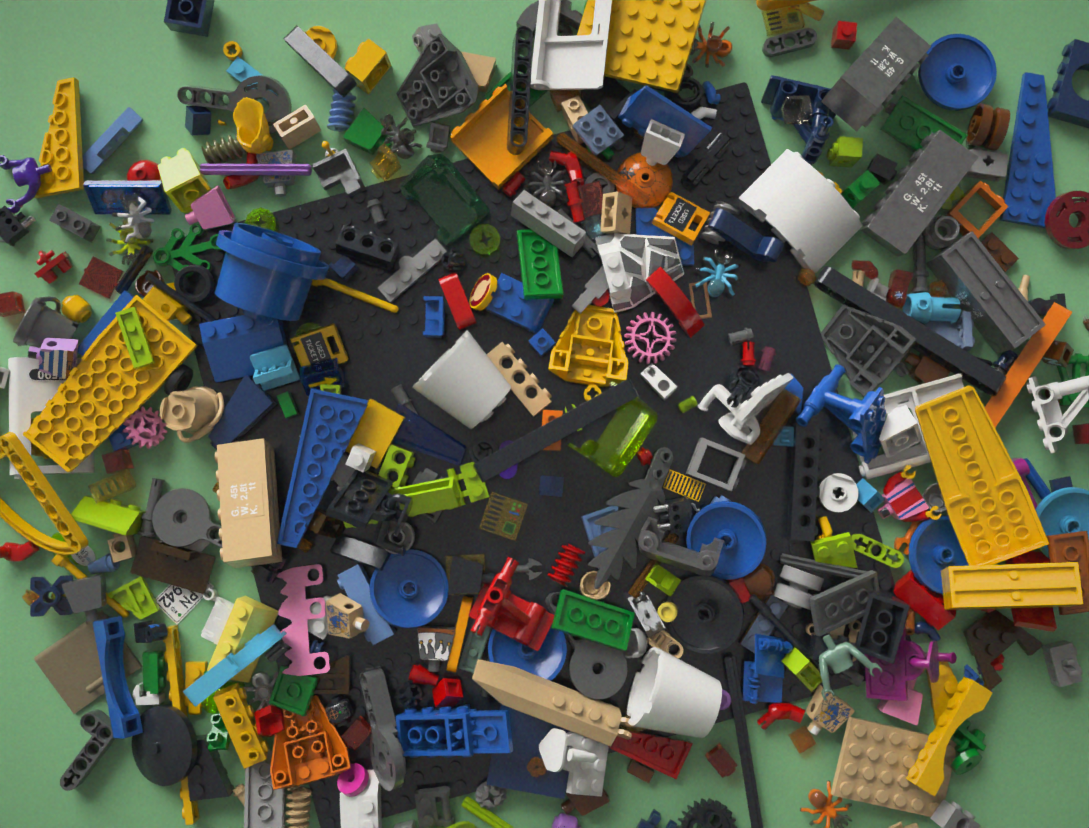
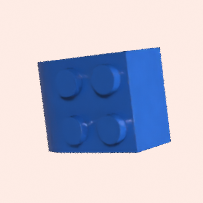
M501 273L497 281V290L492 292V301L485 309L491 314L537 334L541 330L554 299L524 300L522 282Z

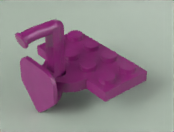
M904 627L894 664L865 654L872 663H877L882 669L881 673L878 668H874L872 670L873 677L869 673L868 668L865 667L866 698L907 701V681L916 679L927 669L931 683L937 682L939 679V661L954 664L957 659L954 652L939 653L937 641H931L928 652H924L918 644L906 640V628Z

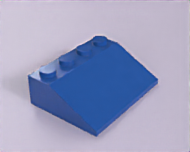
M647 85L627 99L618 116L624 125L637 129L638 133L643 137L651 119L684 133L685 136L681 147L674 155L678 158L688 155L712 129L711 126Z
M241 315L199 324L203 346L215 383L243 378L245 375L253 376L255 370L250 360V355L287 345L283 321L280 319L267 317L266 320H260L247 315Z

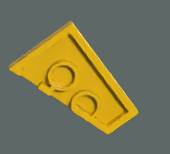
M939 661V679L937 682L931 683L926 669L935 726L938 723L939 717L944 713L949 699L953 697L958 685L949 663Z

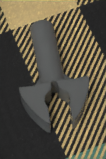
M528 558L529 562L526 565H518L514 573H527L529 580L538 577L542 571L533 572L529 568L533 565L539 566L542 564L535 559Z

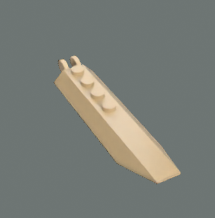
M478 659L472 679L502 705L608 746L612 745L616 736L631 739L632 733L619 729L620 724L626 727H634L628 723L629 718L621 717L620 708L598 699L589 698L580 692L517 667Z

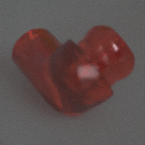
M852 260V270H862L872 280L878 277V270L871 261Z

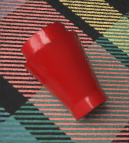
M418 664V666H412L408 680H411L412 683L436 686L439 675L428 671V669Z

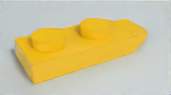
M207 661L186 662L185 689L207 671ZM185 695V707H188V714L201 715L202 707L206 706V699L195 707Z

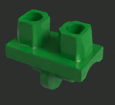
M220 713L213 714L210 720L213 724L212 730L207 736V741L209 742L208 750L210 752L228 750L229 743L232 740Z
M967 719L953 734L952 741L956 743L955 751L960 753L973 748L984 751L986 745L983 744L986 735L978 729H973L970 733L968 728L971 723Z

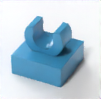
M773 426L772 445L793 446L794 427Z

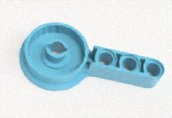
M273 624L262 634L258 633L248 641L245 647L237 654L233 655V653H230L186 688L183 693L196 707L287 633L285 630L281 633Z

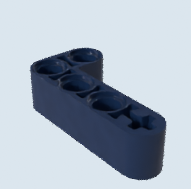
M716 208L708 225L710 230L758 261L776 262L784 246V243L779 239L762 236L741 220L720 208Z

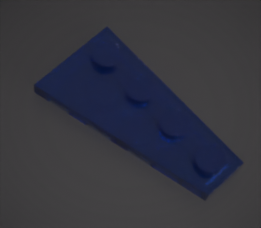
M399 403L396 413L402 415L405 419L392 442L460 466L466 446Z

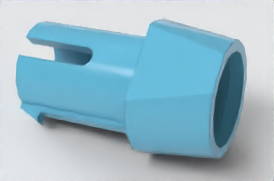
M928 292L906 294L904 297L902 312L922 324H927L929 321H950L951 324L957 321L961 309H953V306L960 305L961 303L958 298L931 297Z

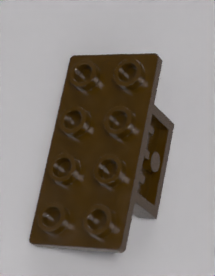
M141 536L130 572L204 594L216 557L184 547L171 546L163 541Z

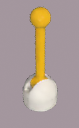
M327 141L322 143V147L327 150L325 158L335 154V152H339L335 148H330V144Z

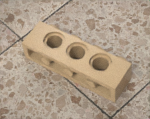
M501 342L487 356L510 384L512 392L531 415L535 417L552 402L550 400L552 396L546 388L542 390L538 386L540 381L533 373L528 374L525 370L527 366L522 359L517 360L513 356L515 351L512 347ZM503 360H512V367L509 369L503 368ZM516 374H523L525 381L521 384L514 381ZM530 388H534L537 391V396L533 399L528 398L526 395L527 390Z

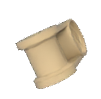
M665 630L647 638L648 644L669 653L671 645H678L679 651L676 654L669 653L676 658H680L683 654L682 645Z

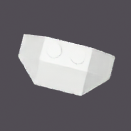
M374 769L367 770L369 780L367 786L360 794L348 797L342 792L340 793L341 828H382L381 784L375 775Z

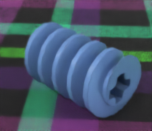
M333 89L335 94L332 96L333 102L330 105L332 109L329 111L331 116L328 118L330 124L327 125V128L337 132H344L350 127L347 125V122H353V119L349 118L348 115H354V112L349 110V108H354L355 104L350 101L356 100L357 97L349 92L343 98Z

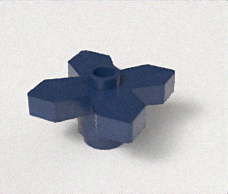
M73 575L60 576L53 585L44 576L32 577L30 579V589L39 595V599L30 605V616H44L51 607L59 615L73 614L62 588L63 583L73 580ZM50 592L55 594V599L49 597Z

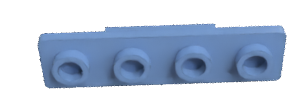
M128 107L83 154V167L89 173L94 174L140 125L143 119Z

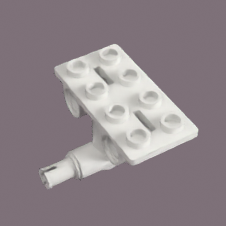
M1089 375L1061 383L1057 381L1040 386L1036 376L1028 378L1029 382L1026 383L1029 394L1033 393L1035 399L1032 401L1034 412H1038L1040 416L1039 420H1037L1040 431H1044L1046 436L1043 439L1046 450H1050L1051 454L1058 450L1056 441L1061 440L1067 434L1068 425L1089 400ZM1042 389L1050 391V398L1042 396ZM1081 392L1062 415L1058 399ZM1059 427L1062 430V434L1057 435L1053 433L1052 428Z

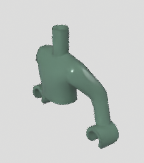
M830 635L823 637L828 647V650L819 656V668L823 683L821 694L824 700L827 701L825 697L826 692H831L833 697L835 696L830 687L827 665L830 666L835 674L853 666L850 653L868 668L869 673L873 677L872 670L874 668H878L882 673V669L877 663H872L852 644L844 642L835 645Z

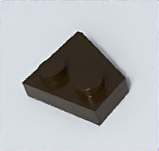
M347 655L329 664L330 669L326 673L312 674L319 677L314 694H349L351 655Z

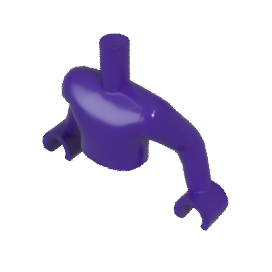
M0 155V162H3L0 164L2 169L8 170L14 167L12 172L16 184L19 187L29 185L27 193L16 201L14 199L6 200L8 205H13L8 207V210L12 213H17L22 205L31 201L37 194L41 186L40 175L52 172V167L50 164L38 167L36 160L32 157L22 160H9L4 155Z

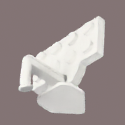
M789 373L783 376L780 374L768 383H764L761 387L758 386L751 393L752 398L744 401L742 404L739 403L735 408L731 407L734 403L733 401L730 405L727 404V398L731 393L724 386L717 384L707 393L697 407L702 411H708L709 404L717 397L731 411L719 419L720 426L731 437L752 445L760 435L759 423L755 416L763 408L770 405L794 377Z
M551 729L539 744V751L546 769L553 772H560L563 769L569 772L566 793L602 796L608 745L571 731L566 733L560 729Z

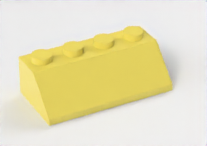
M246 595L237 598L207 671L230 653H233V655L237 654L245 647L248 641L272 626L277 619L279 611ZM261 655L230 680L249 683Z

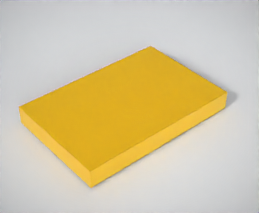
M370 399L346 452L350 453L352 447L358 443L376 451L371 466L376 469L379 468L405 417Z

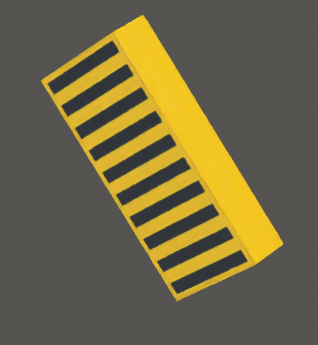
M669 469L663 488L683 496L686 495L688 498L699 502L706 484Z

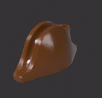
M760 563L755 570L743 577L750 595L755 594L763 604L765 597L774 595L775 575L767 565Z

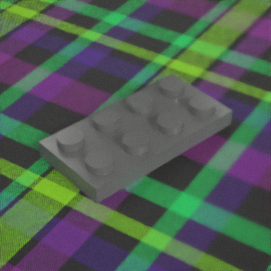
M870 570L809 598L816 635L822 636L864 616L870 593L880 592L877 572Z

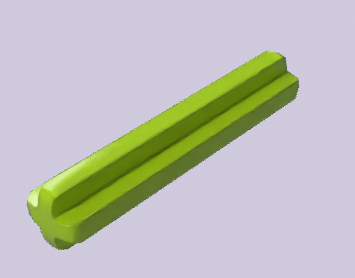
M466 796L461 806L491 827L513 828V826L486 808L480 807V804L470 797Z

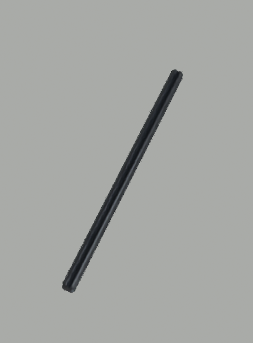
M730 655L726 656L724 660L751 828H763L737 660L735 656Z

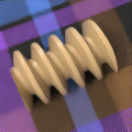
M302 786L289 787L287 790L292 791V794L286 795V798L292 801L286 803V806L291 807V809L285 811L286 815H290L289 818L285 819V822L290 823V825L285 826V828H308L310 824L307 821L310 819L308 812L311 810L309 806L311 798L309 796H311L312 791Z

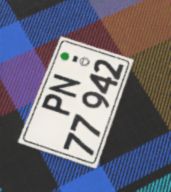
M208 582V586L204 594H207L209 592L208 588L212 589L214 587L210 582ZM169 585L155 600L159 608L172 621L178 624L201 601L203 594Z

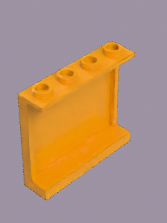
M506 84L502 87H497L492 93L493 96L488 101L485 99L478 107L479 109L475 113H470L461 126H456L450 136L451 142L498 190L553 139V132L549 128L546 129L529 112L528 137L523 152L519 155H513L507 150L510 91ZM513 141L515 144L521 145L519 142Z

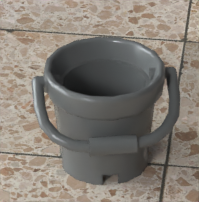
M56 297L35 298L21 320L13 342L18 346L29 345L41 348L45 338L73 339L74 332L77 330L79 323L61 314V303ZM45 302H54L56 308L54 310L49 308Z

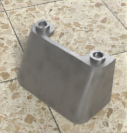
M647 518L638 540L639 550L643 556L702 576H710L714 573L724 540L714 538L713 542L708 545L702 543L700 552L663 541L665 531L658 528V519Z

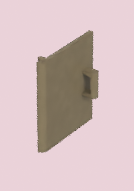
M103 610L98 612V620L109 618L107 614H104ZM93 621L84 622L34 657L35 662L73 714L105 693ZM124 642L123 664L125 677L127 678L140 669L142 665Z

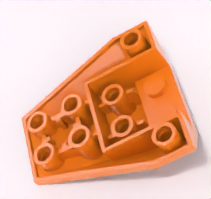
M318 695L313 696L306 716H301L282 708L285 730L275 734L270 766L273 790L304 785L336 776L351 769L348 748L335 725L330 724Z

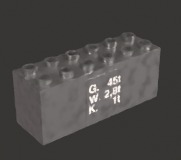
M895 17L840 77L821 102L856 132L862 126L866 128L874 119L871 115L873 117L878 115L929 56L926 52L930 49L931 45L898 17Z
M941 130L936 133L932 132L924 138L920 144L922 148L913 153L908 160L910 164L905 168L903 167L896 176L899 179L889 185L885 191L887 195L879 199L874 205V213L867 215L861 223L863 225L862 232L897 257L908 252L978 159L977 155Z
M973 232L959 238L926 263L951 297L960 300L961 304L959 307L962 311L971 312L974 326L996 354L1015 349L1046 325Z

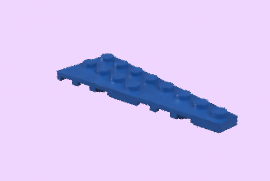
M1025 72L1022 75L1003 195L1005 204L1009 207L1000 215L999 221L1045 228L1046 211L1051 202L1056 198L1044 75Z
M311 388L277 544L298 548L368 406L369 400Z

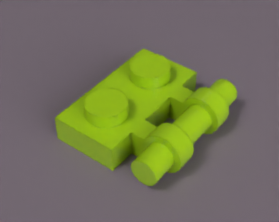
M474 462L459 466L461 474L456 475L454 468L447 470L448 476L455 478L460 493L459 507L466 505L463 498L465 496H469L471 503L490 497L486 483H482L473 467ZM464 479L467 490L461 492L458 481Z

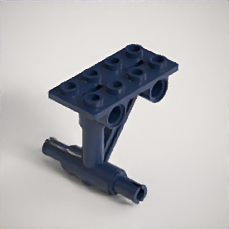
M771 75L761 103L771 105L770 113L776 118H783L787 115L806 143L801 155L812 166V164L817 162L829 139V130L836 116L832 110L821 102L831 88ZM800 112L807 113V122Z

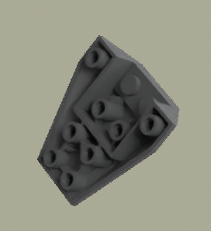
M438 34L426 44L396 94L412 126L415 127L463 113L476 102L478 84L462 52L445 36Z

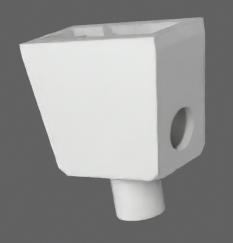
M651 119L644 136L641 155L646 157V162L651 166L656 165L657 162L666 165L680 149L685 134Z

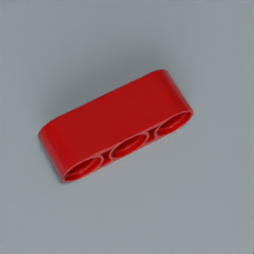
M455 272L438 279L458 329L461 330L476 324L477 322L457 273Z

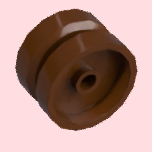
M980 103L973 112L968 125L967 145L975 147L983 145L984 149L992 151L999 149L1009 127L1010 111L999 107L993 110L991 105Z

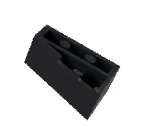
M208 734L196 736L197 758L192 771L187 776L190 801L229 797L233 793L234 786L231 785L227 776L228 772L223 767L219 758L218 750L213 752L208 750Z

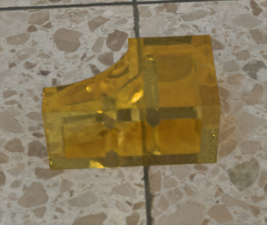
M385 143L378 147L376 157L370 162L373 168L371 170L372 174L377 179L382 178L383 181H387L401 168L397 156Z

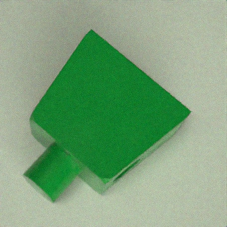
M365 108L362 109L343 136L346 143L371 155L375 154L378 148L387 153L392 146L391 143H384L387 135L381 134L384 126Z
M866 170L841 195L853 209L880 182L869 170ZM849 193L854 196L855 200L849 197Z

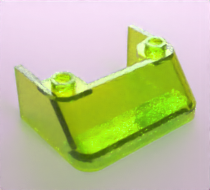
M611 380V382L609 383V384H610L611 386H613V387L616 386V385H618L617 383L613 382L612 380ZM639 397L616 408V414L597 442L588 440L582 445L581 449L572 443H569L568 446L611 476H620L658 418L657 413Z

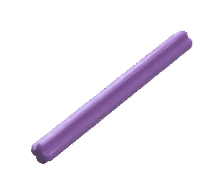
M201 164L200 172L203 175L310 176L312 174V167L309 164Z

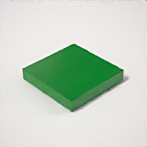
M281 665L269 704L301 716H306L319 677L284 674L282 672L289 667Z

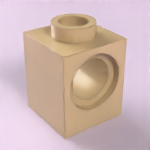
M117 533L113 535V539L107 540L113 563L135 557L137 547L133 535L125 536ZM121 542H124L126 545L124 551L120 549Z

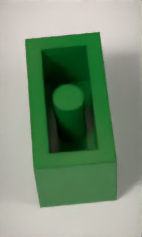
M287 391L277 395L285 418L289 419L299 415L291 392Z

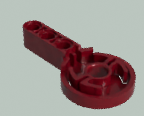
M1066 192L1056 197L1049 205L1045 215V228L1048 236L1056 245L1065 249H1079L1089 246L1088 192ZM1072 213L1078 218V223L1075 227H1072L1069 223V217Z

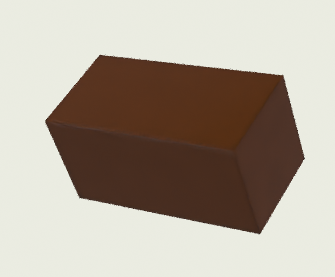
M631 759L627 767L628 773L647 783H650L655 773L654 769L634 759Z

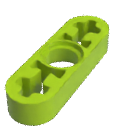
M853 534L851 536L854 551L889 567L898 568L903 564L904 556L900 551L862 534ZM861 538L860 541L862 543L868 544L867 548L859 545L856 547L857 544L854 543V540ZM874 545H878L881 548V553L878 556H874L871 553ZM886 554L892 556L896 554L898 561L892 563L891 559L884 556Z

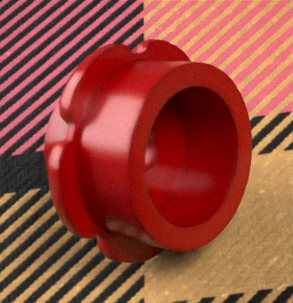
M643 447L636 452L640 463L643 466L646 464L650 465V460L653 459L650 450H645Z

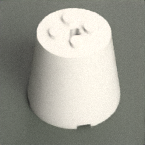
M466 331L456 341L455 345L451 349L449 348L426 371L419 381L414 384L413 388L465 426L472 429L478 423L486 421L493 414L492 410L497 406L499 407L506 400L505 395L509 392L511 386L473 336Z
M651 648L643 657L641 662L644 665L641 672H636L631 686L627 706V715L631 716V719H629L628 723L639 728L704 738L711 731L719 713L722 699L720 681L659 648Z

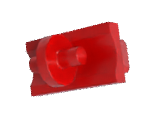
M43 250L39 251L38 254L41 258L36 262L39 266L43 263H46V265L34 274L37 278L42 277L47 283H52L58 278L52 270L55 266H58L63 273L73 267L67 258L69 255L65 251L52 260L51 257L55 255L53 250L48 253Z

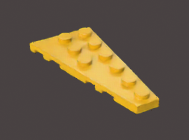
M74 77L57 81L52 102L55 106L53 114L49 115L48 122L50 127L49 131L45 132L39 157L40 167L50 164L52 172L40 175L41 186L34 197L35 199L84 190L79 80Z

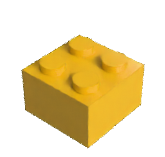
M368 38L359 45L354 57H350L347 60L345 70L356 81V86L369 95L392 65L387 52Z

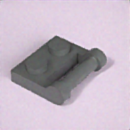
M448 786L415 790L419 828L449 827L454 824V817L451 816L450 788ZM436 797H441L444 816L438 817Z

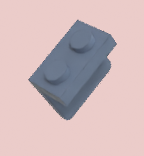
M601 105L573 124V129L594 155L600 154L608 147L612 148L624 136Z
M963 311L957 321L951 324L950 321H929L925 324V326L967 352L974 347L975 338L972 337L974 320L971 319V312Z

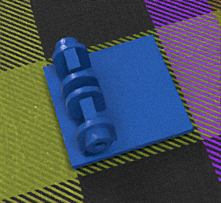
M755 634V674L784 678V664L782 660L784 659V654L793 650L791 643L784 642L782 638Z
M744 661L743 701H750V703L755 704L758 702L782 703L783 678L755 674V662Z

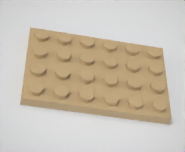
M849 716L831 794L841 798L932 817L942 800L946 798L952 772L951 763L956 755L954 749L956 743L950 739L944 756V781L934 797L906 779L910 768L914 766L918 759L919 752L926 745L929 734Z

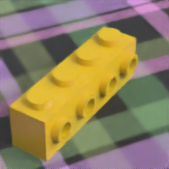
M235 683L216 691L213 699L245 769L266 760L270 748L266 740L263 741L262 736L257 733L256 722L253 718L255 716L254 710L251 705L247 704V694L244 687L241 688L239 683Z

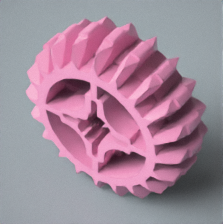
M646 312L643 313V319L637 315V322L634 320L630 321L633 327L627 326L626 328L631 334L627 333L624 335L625 338L630 339L625 342V345L632 346L627 351H635L632 356L633 358L640 355L639 362L646 358V364L650 363L651 358L654 364L658 362L657 357L664 361L663 353L666 356H670L671 353L667 349L674 350L675 346L670 343L676 342L675 338H671V336L676 334V331H669L673 324L666 325L669 320L668 318L661 321L662 314H659L657 319L654 318V312H651L650 318H648ZM649 323L647 332L635 334L639 326ZM655 324L664 331L665 336L656 333ZM650 332L652 334V337L656 339L653 340L651 344L649 342V339L645 338V336H648ZM635 340L645 344L646 352L637 346ZM655 343H665L662 350L652 353Z

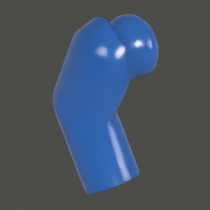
M705 81L702 84V88L705 91L707 101L710 104H719L721 100L720 94H716V90L710 81Z

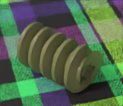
M237 133L235 134V140L229 135L228 142L222 137L221 144L215 139L213 140L214 146H211L209 142H206V148L202 146L207 164H214V162L221 164V159L224 162H228L229 158L235 160L236 155L239 158L243 157V153L246 155V151L237 140Z

